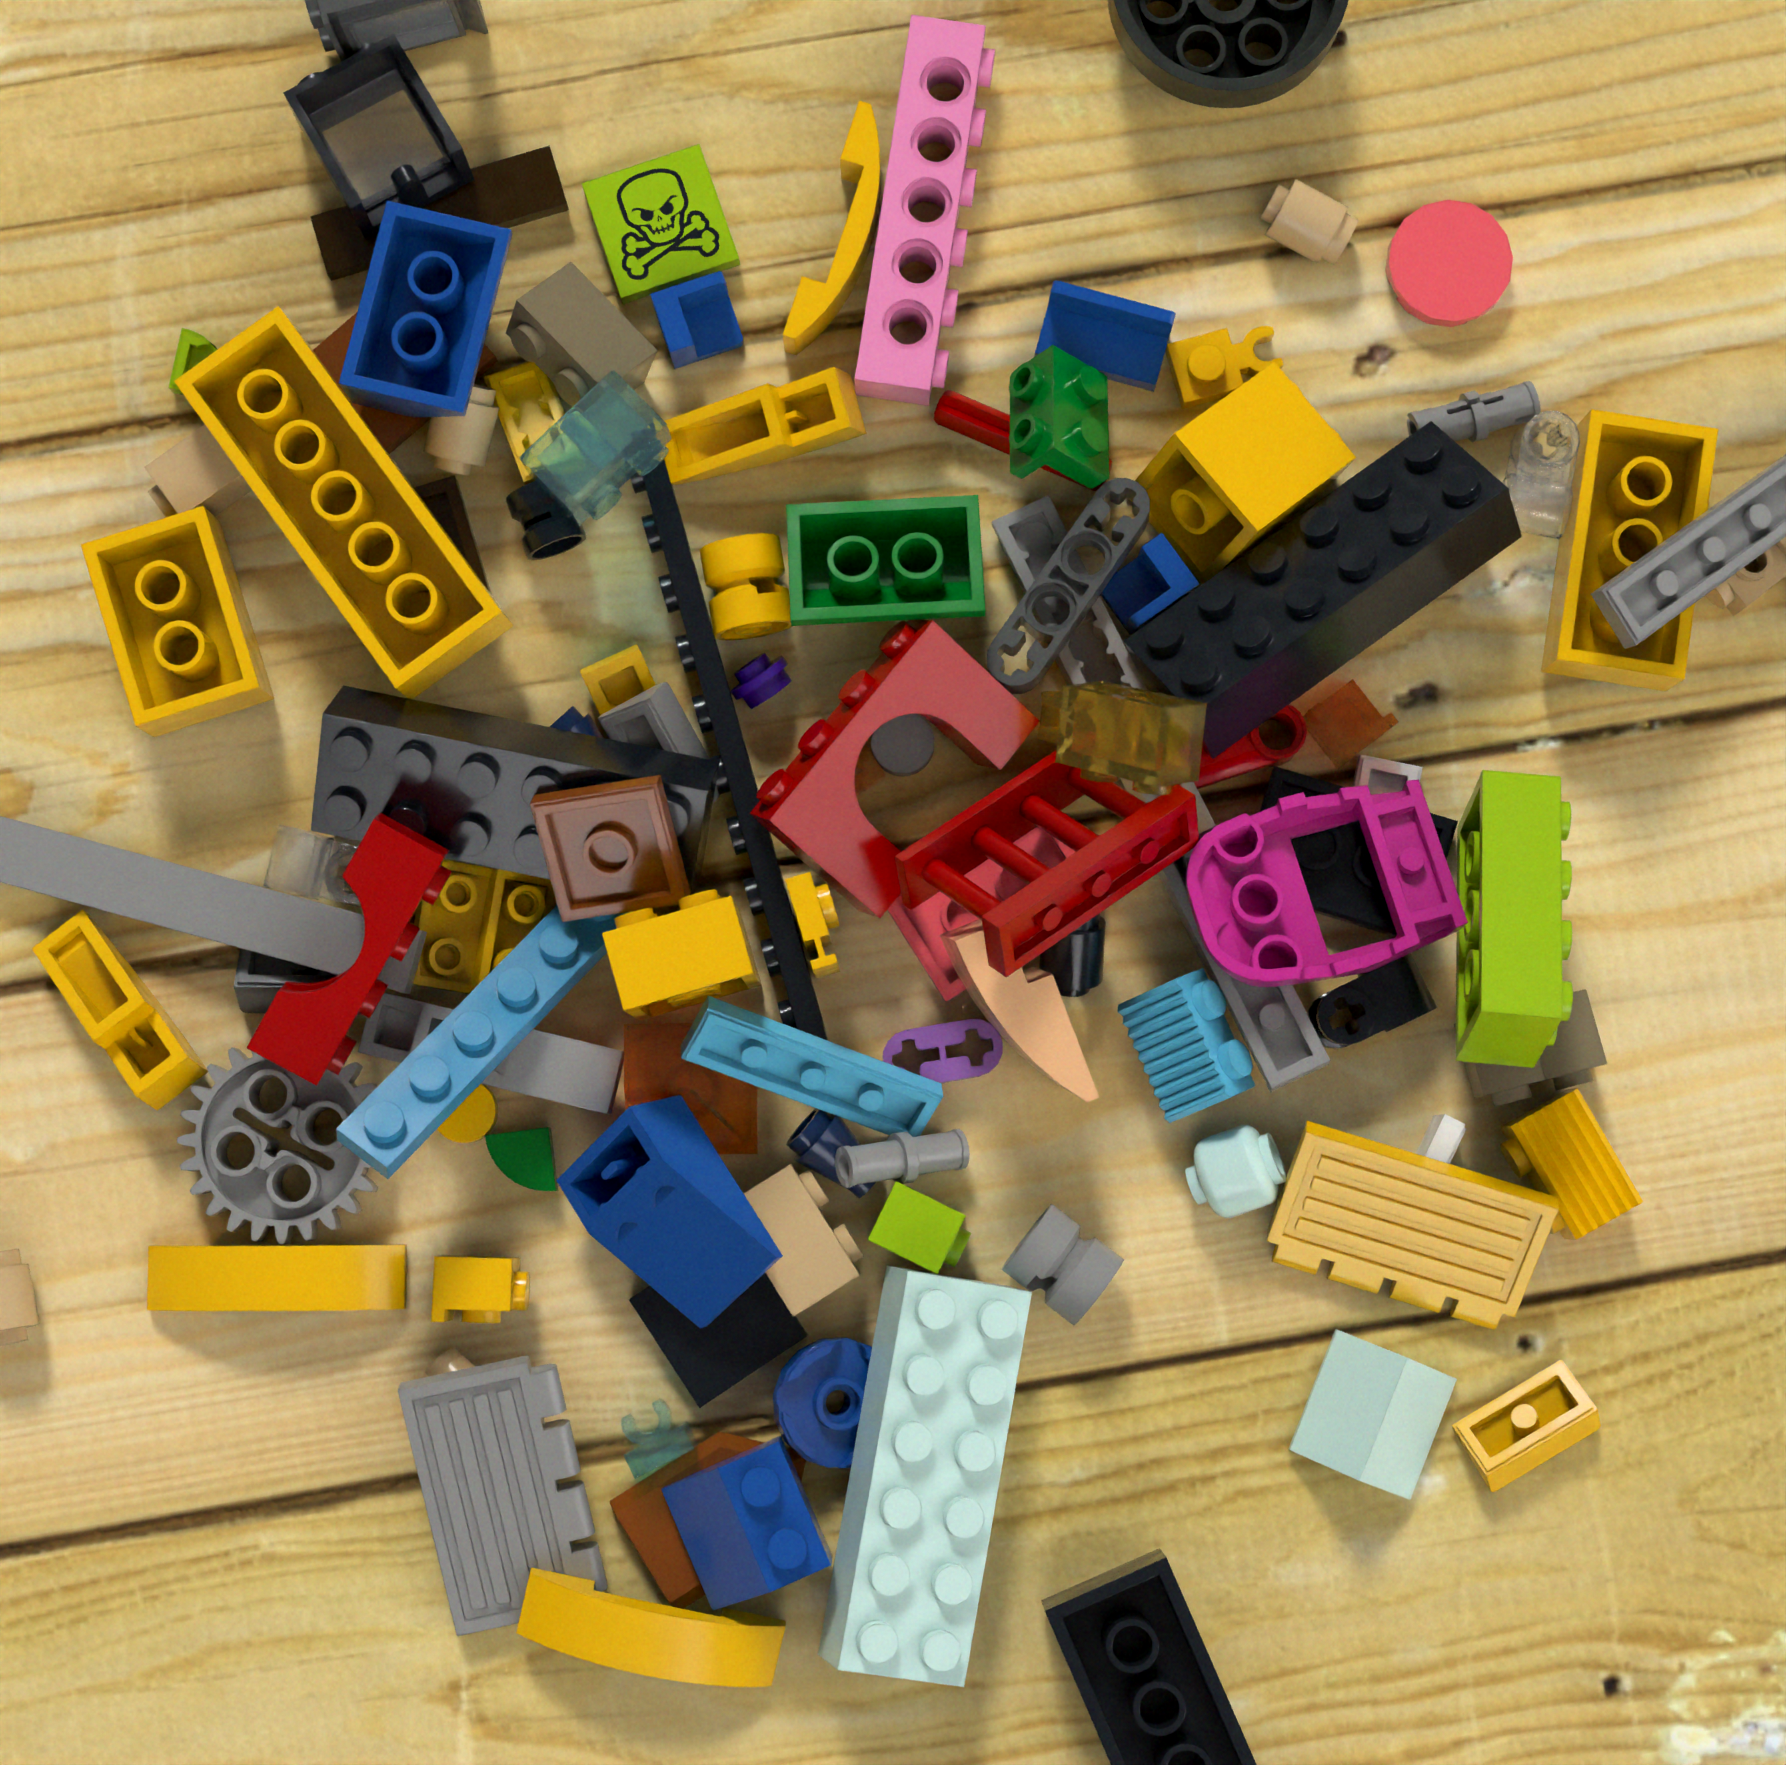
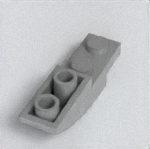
M384 993L371 1018L366 1019L358 1052L401 1063L454 1009ZM533 1029L481 1084L611 1115L627 1052Z

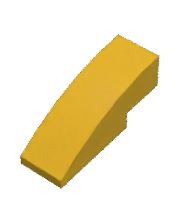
M836 367L828 368L779 387L767 383L655 424L669 478L673 485L756 468L867 434L851 375Z
M83 909L32 948L92 1041L105 1049L137 1098L158 1111L208 1072L158 1000Z

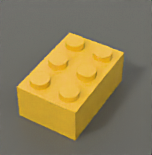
M205 506L81 544L137 728L152 737H157L275 699L221 523Z
M712 889L679 899L678 902L681 910L658 917V914H654L653 908H645L614 918L617 929L603 932L602 936L623 1011L642 1021L704 1003L707 996L718 999L762 986L742 914L732 896L721 898L717 890Z

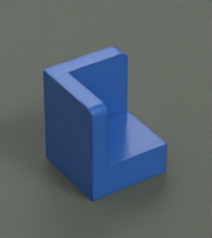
M722 271L650 294L674 369L739 348L743 345V336L728 295L727 284Z
M1160 533L1141 547L1136 559L1114 574L1100 595L1131 636L1197 589L1199 582L1164 534Z

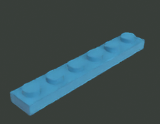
M556 905L336 1128L337 1141L385 1178L389 1179L607 953L602 933L617 929L614 918L629 912L562 922L558 905Z

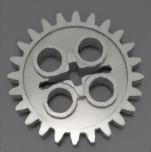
M229 1049L228 1054L232 1068L227 1071L218 1065L210 1064L207 1070L215 1085L212 1088L193 1085L190 1089L203 1102L201 1109L181 1111L180 1116L196 1124L195 1133L177 1137V1143L195 1147L196 1156L180 1164L181 1170L200 1171L202 1178L190 1189L191 1194L201 1195L212 1192L215 1197L206 1210L209 1216L219 1215L227 1209L232 1211L227 1224V1230L230 1232H238L248 1221H251V1239L253 1241H263L269 1233L271 1226H274L278 1244H290L294 1226H298L301 1235L306 1241L317 1239V1220H321L330 1230L340 1229L341 1221L337 1209L342 1207L350 1213L359 1214L362 1211V1207L354 1193L357 1189L366 1192H377L378 1186L366 1176L368 1169L372 1168L370 1165L338 1141L330 1145L323 1144L315 1134L314 1124L320 1113L330 1108L336 1110L344 1121L378 1087L377 1084L367 1083L357 1086L354 1083L363 1068L357 1062L346 1065L342 1068L339 1075L327 1070L316 1086L253 1051V1057L248 1058L240 1049ZM278 1077L287 1088V1099L280 1110L268 1113L260 1103L259 1093L267 1080ZM243 1108L271 1127L288 1129L293 1125L290 1136L297 1142L333 1159L335 1163L334 1168L326 1170L299 1151L281 1150L277 1153L280 1142L271 1135L238 1120L235 1116L236 1110ZM244 1133L252 1140L255 1154L252 1162L247 1167L239 1170L230 1163L227 1157V1148L229 1142L235 1136ZM296 1164L307 1170L311 1180L309 1192L299 1201H293L286 1196L282 1187L284 1174L290 1167Z

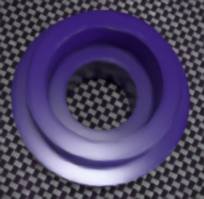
M765 652L755 657L734 673L739 684L731 690L732 695L736 700L743 698L750 709L762 704L792 681L784 670L788 665L787 661L783 656L770 661Z

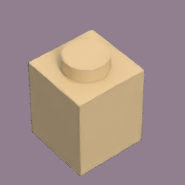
M205 424L144 467L157 484L148 493L166 517L200 506H205L214 516H217L252 491Z

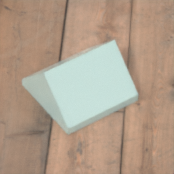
M1335 1329L1288 1449L1358 1481L1410 1500L1457 1379L1410 1358Z

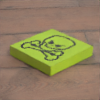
M700 144L581 183L622 304L644 298L651 293L714 272L724 271L740 265L739 256Z

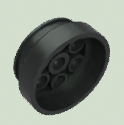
M1108 0V10L1115 35L1123 51L1139 72L1154 85L1181 100L1214 108H1241L1277 98L1298 86L1311 75L1325 58L1336 38L1348 5V0H1299L1293 4H1282L1276 0H1234L1238 7L1231 11H1220L1214 8L1209 0ZM1155 1H1163L1172 5L1177 13L1169 18H1158L1152 15L1146 6ZM1253 42H1262L1269 45L1276 56L1268 60L1256 59L1248 53L1245 46ZM1191 49H1202L1212 56L1214 63L1206 67L1194 66L1186 60L1184 53Z

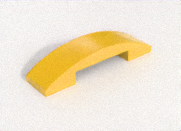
M860 100L840 157L841 179L856 183L858 186L826 283L801 276L782 335L785 352L796 356L828 327L843 307L863 270L875 233L881 187L879 138L872 106Z
M407 1244L148 1246L147 1310L347 1311L406 1309Z
M532 1567L530 1569L516 1634L582 1660L644 1676L712 1686H772L786 1627L785 1620L728 1608H722L721 1615L715 1616L595 1591L594 1580Z

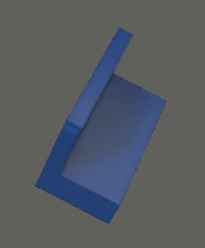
M1054 280L1034 357L1051 345H1054L1087 365L1096 368L1099 372L1105 374L1108 380L1154 392L1176 313Z

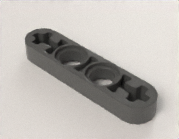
M1115 478L1105 482L1097 490L992 641L987 652V670L1011 694L1026 693L1040 683L1145 531L1149 522L1150 498L1146 489L1138 482L1128 478ZM1127 498L1133 501L1132 513L1135 518L1132 519L1129 516L1123 515L1112 529V541L1120 543L1114 546L1111 540L1102 533L1110 520L1111 507L1108 502L1111 501L1119 505ZM1094 525L1097 530L1091 529L1089 526ZM1081 546H1092L1103 554L1105 563L1097 573L1083 576L1075 573L1070 568L1068 563L1070 554ZM1051 596L1062 599L1070 610L1068 618L1062 624L1055 627H1047L1040 624L1032 613L1035 604L1040 599ZM1020 626H1024L1027 632L1036 639L1026 656L1027 666L1030 670L1026 673L1023 670L1017 669L1009 676L1004 674L1005 665L1001 656L1004 653L1013 657L1018 654L1026 642L1025 632L1018 630ZM1037 640L1047 643L1049 646L1043 648Z

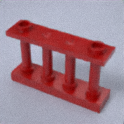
M1087 729L895 855L902 903L908 909L913 910L938 892H941L982 920L988 965L1007 978L1192 850L1199 841L1196 796L1179 784H1176L1151 802L1145 803L1101 775L1097 734ZM1083 795H1086L1124 820L1105 833L1098 835L1061 810ZM1038 826L1076 852L1055 867L1049 868L1013 844V842ZM990 859L1026 883L1027 886L1001 902L964 875Z

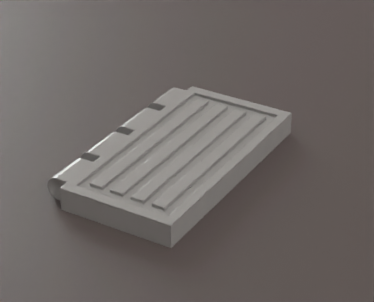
M529 1355L400 1383L398 1394L456 1635L461 1636L518 1623L531 1567L594 1580V1590L604 1591L608 1584L598 1542L588 1541L574 1545L572 1542L587 1538L595 1533L584 1482L581 1480L560 1484L558 1482V1479L574 1476L581 1471L570 1421L568 1419H559L544 1422L545 1417L558 1415L567 1409L557 1365L545 1364L532 1367Z

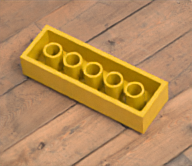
M279 306L174 380L180 391L391 683L405 697L414 699L514 626L299 330Z

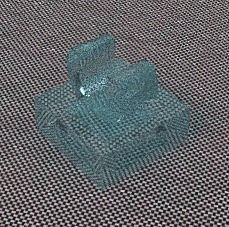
M661 1398L652 1403L654 1411L659 1418L656 1430L652 1432L641 1431L637 1427L631 1413L621 1419V1426L625 1436L631 1442L638 1444L624 1454V1458L635 1479L693 1450L698 1445L687 1421L670 1429L672 1425V1411L669 1405Z

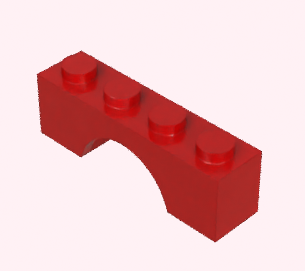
M379 813L373 819L342 875L356 894L364 915L365 936L357 960L340 975L316 983L286 981L278 990L247 1049L316 1086L327 1070L339 1075L357 1043L355 1039L347 1036L358 1013L370 1019L389 984L378 979L388 959L392 957L402 962L420 930L418 926L410 923L421 900L433 906L452 873L449 869L441 866L449 850L388 816Z

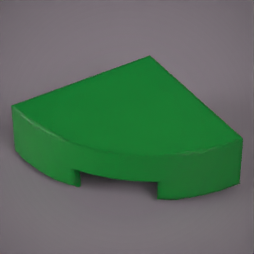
M551 1127L485 1135L486 1145L493 1161L509 1179L532 1190L558 1191Z

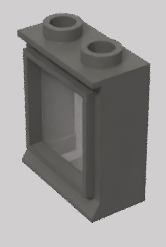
M305 0L311 23L314 29L318 28L325 52L336 50L341 62L353 56L362 46L369 43H377L392 34L395 35L403 50L408 51L466 36L465 30L468 29L483 34L489 33L480 0Z

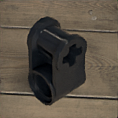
M1410 953L1371 972L1357 974L1358 978L1321 995L1312 1002L1307 1015L1323 1047L1339 1049L1361 1042L1383 1030L1388 1032L1436 1009L1437 1006ZM1348 1008L1353 1019L1345 1024V1028L1337 1027L1333 1029L1329 1024L1328 1017L1332 1016L1336 1009L1343 1010Z

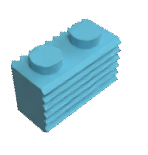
M1204 968L1171 980L1118 1005L1117 1012L1123 1016V1024L1129 1028L1128 1036L1134 1040L1133 1048L1139 1052L1138 1059L1144 1063L1143 1071L1149 1075V1084L1154 1087V1095L1160 1099L1159 1107L1165 1111L1164 1119L1169 1123L1255 1087L1251 1076L1253 1067L1251 1055L1246 1046L1234 1038L1224 1015L1226 1011L1224 994L1214 981L1208 979Z

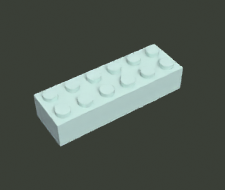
M886 1265L818 1655L837 1670L964 1687L1032 1292L1006 1285Z

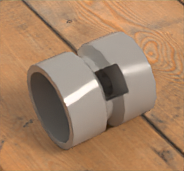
M1050 1204L1012 1252L1001 1270L1030 1292L1039 1288L1045 1291V1304L1072 1325H1075L1105 1290L1121 1267L1124 1259L1097 1238L1086 1241L1080 1238V1225L1053 1204Z

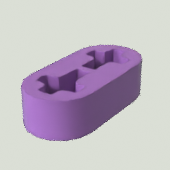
M965 1019L907 1029L896 1033L887 1041L883 1050V1062L893 1065L892 1056L902 1053V1043L906 1041H914L918 1051L938 1048L940 1060L924 1062L920 1065L919 1072L920 1076L939 1083L980 1077L989 1073L999 1063L1003 1053V1042L999 1032L992 1024L981 1019ZM969 1030H977L980 1040H990L992 1043V1051L983 1054V1064L980 1066H971L967 1056L947 1058L945 1047L964 1043L965 1032Z

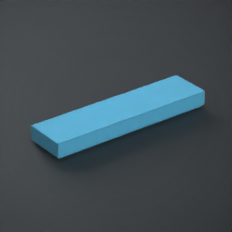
M707 996L681 1044V1058L887 1135L908 1132L912 1137L920 1136L943 1098L942 1084L711 996Z

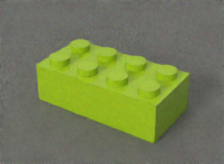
M1482 770L1458 824L1457 892L1468 923L1457 931L1456 1061L1534 1068L1546 1046H1553L1555 1044L1560 1022L1568 1021L1570 1018L1573 1003V987L1571 981H1562V960H1567L1570 955L1572 923L1570 920H1562V900H1567L1570 893L1572 866L1570 861L1562 860L1561 841H1566L1569 835L1570 802L1561 801V777Z

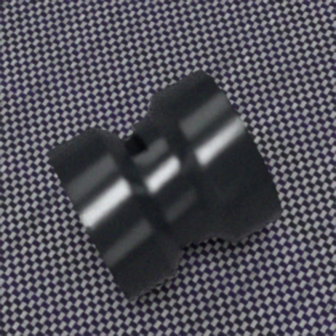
M561 476L531 482L518 488L506 497V503L512 519L521 522L524 530L521 543L529 560H541L556 556L573 549L586 540V533L580 518L573 516L568 507L571 494L565 479Z

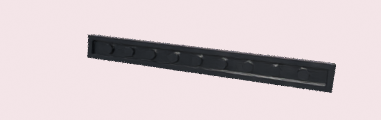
M655 428L632 434L631 438L636 454L625 457L628 473L635 494L647 491L653 514L642 516L641 518L651 553L663 550L670 574L658 577L667 611L672 613L680 610L686 634L676 636L675 640L685 673L697 670L703 694L692 697L701 732L704 734L714 731L720 755L709 758L710 760L720 761L716 782L718 793L723 794L731 791L737 816L726 818L736 855L748 852L754 877L743 879L753 916L765 913L772 938L760 941L770 978L778 975L783 976L789 999L777 1002L782 1023L828 1040L771 834L749 814L760 801L757 799L758 787L718 645L714 637L713 627L673 485L671 484L659 437Z

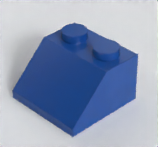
M778 1436L661 1488L712 1611L770 1593L827 1568L832 1564L833 1555L782 1436Z

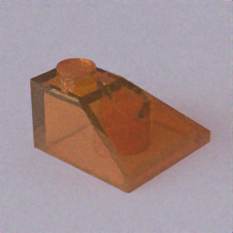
M693 1023L624 1024V1097L626 1109L629 1106L681 1095L718 1154H758V1087L682 1059L681 1044Z

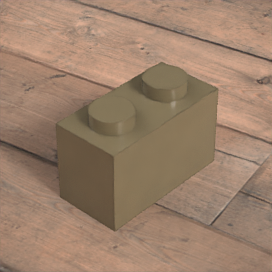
M569 262L516 300L506 330V334L511 338V342L519 355L529 362H534L551 379L561 398L569 405L578 407L591 422L645 382L658 351L572 262Z

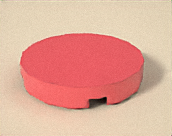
M1443 200L1423 205L1403 220L1388 246L1385 271L1389 284L1391 282L1392 289L1398 296L1396 298L1406 312L1426 324L1454 327L1477 319L1494 308L1510 282L1513 255L1507 234L1491 214L1472 203Z

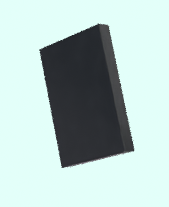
M1274 766L1259 812L1276 806L1278 799L1302 792H1304L1305 797L1338 793L1340 788L1345 787ZM1430 813L1447 860L1458 821ZM1359 820L1291 839L1315 913L1396 937L1397 932Z

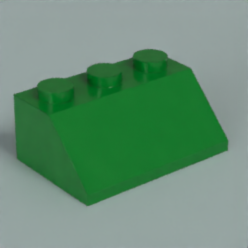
M978 495L786 504L791 626L985 616Z

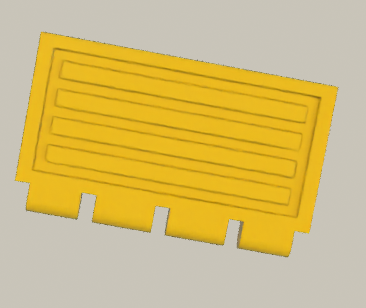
M1306 1121L1286 1176V1182H1284L1267 1229V1242L1275 1244L1271 1260L1274 1263L1316 1275L1323 1258L1331 1261L1327 1273V1279L1378 1294L1384 1278L1392 1280L1388 1296L1391 1299L1439 1313L1446 1297L1454 1299L1450 1317L1495 1330L1502 1314L1511 1317L1516 1316L1559 1211L1558 1197Z

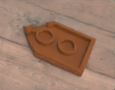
M719 1431L609 1501L616 1517L672 1607L684 1609L706 1594L661 1488L765 1442ZM786 1447L802 1481L806 1460L800 1457L792 1448Z

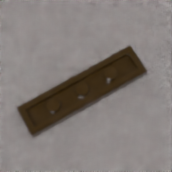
M550 145L472 168L471 171L475 180L422 208L503 228H511L569 210ZM347 206L310 216L326 272L331 281L369 270L378 232L364 238Z

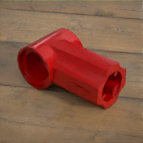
M1289 704L1268 719L1281 722L1290 733L1289 747L1283 750H1273L1265 746L1259 737V726L1214 759L1204 751L1189 733L1175 738L1176 747L1197 789L1265 767L1281 766L1290 761L1305 743L1307 735L1306 721L1301 712Z

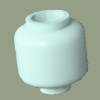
M1240 1125L1198 1141L1194 1149L1195 1165L1185 1170L1187 1182L1196 1203L1200 1205L1208 1202L1213 1211L1224 1218H1232L1272 1204L1278 1196V1184L1286 1182L1284 1164L1274 1139L1269 1133L1260 1135L1255 1128L1249 1125Z

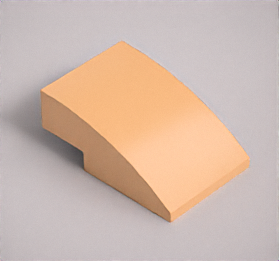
M980 919L940 934L951 963L970 997L1003 1039L1035 1069L1086 1102L1099 1098L1053 974L1035 967L1025 970L1021 967L1006 978L988 965L982 920Z

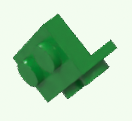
M1051 345L1028 362L1021 364L1010 376V473L1023 479L1046 464L1084 486L1093 489L1109 479L1107 376L1096 368Z

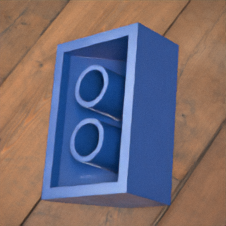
M392 201L386 202L339 380V385L352 403L413 418L466 415L513 234L511 229Z

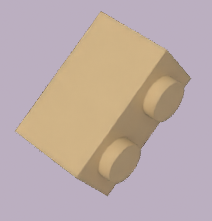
M790 1164L744 1193L783 1255L765 1273L793 1317L860 1275L854 1262L864 1257L844 1223L834 1230L832 1229L820 1207L829 1202V1199L810 1169L799 1175L794 1166Z

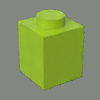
M896 1181L867 1240L938 1274L943 1262L955 1268L970 1238L971 1232L961 1228L966 1215Z

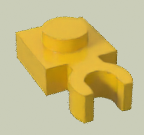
M1260 326L1254 328L1247 333L1243 342L1233 345L1227 328L1167 344L1165 353L1181 408L1185 409L1222 399L1244 384L1241 375L1247 373L1254 377L1273 362L1282 369L1284 365L1282 358L1262 361L1255 356L1253 350L1258 344L1272 341L1274 336L1273 327Z

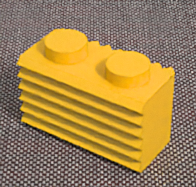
M1578 1088L1567 1089L1501 1126L1502 1133L1506 1136L1507 1141L1501 1143L1500 1148L1514 1173L1519 1178L1527 1174L1536 1191L1558 1197L1559 1211L1550 1230L1551 1234L1560 1231L1564 1239L1577 1240L1643 1202Z

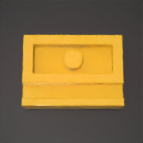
M810 872L785 879L808 952L817 949L819 958L810 961L815 978L818 979L840 972L835 953L825 956L823 947L832 945L828 930L840 926L828 884L815 887Z

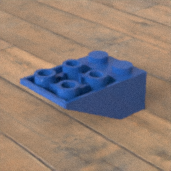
M681 1095L629 1106L556 1180L588 1233L700 1329L707 1327L783 1257Z

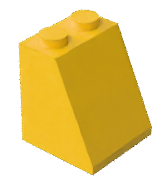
M1273 362L1176 431L1135 481L1146 489L1150 498V524L1159 534H1164L1185 565L1201 584H1204L1264 541L1315 499L1357 457L1345 445L1341 436L1327 424L1303 396L1299 387Z

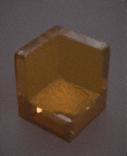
M1353 679L1322 703H1317L1303 716L1306 721L1307 731L1338 770L1399 723L1392 712L1383 718Z

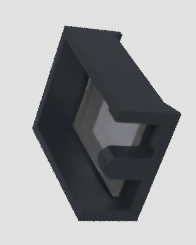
M394 34L377 43H369L362 46L353 56L323 72H315L306 76L297 86L283 92L298 125L308 139L364 238L379 231L387 201L423 208L475 180L463 148Z

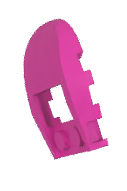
M1419 779L1406 781L1400 792L1371 795L1368 785L1340 788L1338 793L1305 797L1304 792L1279 798L1276 806L1251 816L1244 813L1215 826L1198 841L1188 862L1186 877L1187 896L1205 949L1223 971L1236 980L1251 986L1277 987L1371 972L1459 931L1468 923ZM1359 820L1397 935L1393 939L1329 955L1291 839Z

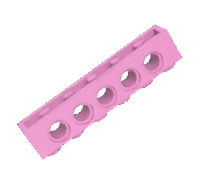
M911 15L855 373V393L858 396L929 406L932 387L944 388L949 351L938 349L941 326L951 328L954 326L959 290L947 288L951 266L963 267L968 229L957 228L960 206L972 207L977 169L966 168L969 146L981 147L986 109L975 108L978 86L990 88L995 58V49L984 48L986 25ZM950 83L956 86L961 94L952 101L944 102L933 98L929 90L937 84ZM939 142L949 147L952 154L943 161L932 162L925 159L919 151L928 143ZM932 202L941 208L943 214L937 220L926 223L916 220L910 214V210L918 203ZM918 261L929 265L934 271V275L926 282L912 283L903 278L900 271L908 263ZM909 321L921 326L925 335L914 344H902L892 337L891 331L897 324Z

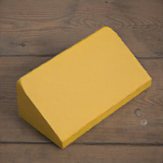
M1562 1359L1452 1425L1454 1432L1491 1492L1498 1491L1596 1432L1601 1427L1598 1409Z

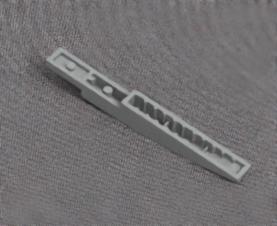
M1049 495L992 521V527L1025 595L1068 532ZM1075 549L1068 558L1070 568L1077 574L1089 575ZM1051 596L1040 599L1035 604L1032 612L1040 624L1047 627H1055L1062 624L1068 618L1070 610L1062 599ZM1099 596L1055 661L1087 728L1097 734L1099 753L1113 782L1145 803L1151 802L1176 784L1195 794L1200 840L1216 825ZM1193 849L1161 870L1158 875L1210 980L1215 981L1222 990L1226 1005L1269 1091L1272 1092L1329 1065L1331 1060L1293 985L1256 987L1242 983L1223 971L1205 949L1192 914L1186 889L1187 867Z

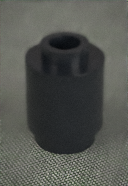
M1100 913L1040 954L1039 969L1053 974L1061 996H1083L1089 992V989L1101 984L1103 980L1106 922L1100 916Z

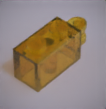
M1106 681L1062 686V691L1041 692V715L1037 738L1057 743L1055 762L1081 768V778L1096 782H1116L1119 778L1133 781L1132 790L1152 795L1170 794L1172 785L1199 781L1207 703Z

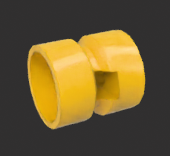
M768 533L745 534L717 540L699 549L705 585L716 590L717 594L708 602L715 639H751L779 633L793 627L791 626L789 589L779 585L777 581L786 573L778 535Z

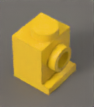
M434 1256L431 1322L453 1320L454 1310H462L461 1322L501 1323V1311L528 1310L529 1272L520 1271L519 1257Z

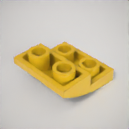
M444 860L441 866L452 871L433 906L421 900L416 909L414 925L418 926L420 930L427 932L413 985L470 994L555 907L556 898L550 879Z

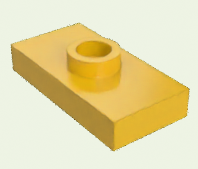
M528 361L484 377L486 387L496 390L493 405L499 407L497 416L524 485L549 477L561 476L567 478L586 471L584 460L555 386L551 379L534 362Z

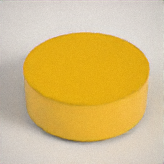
M480 1084L437 1128L439 1133L457 1143H473L485 1138V1135H488L494 1128L498 1118V1104L492 1091L484 1084Z

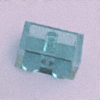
M612 369L532 444L519 459L527 473L580 526L590 516L594 520H598L606 515L622 496L619 488L636 472L641 476H645L655 469L668 454L669 449L665 445L672 438L668 426L663 419Z

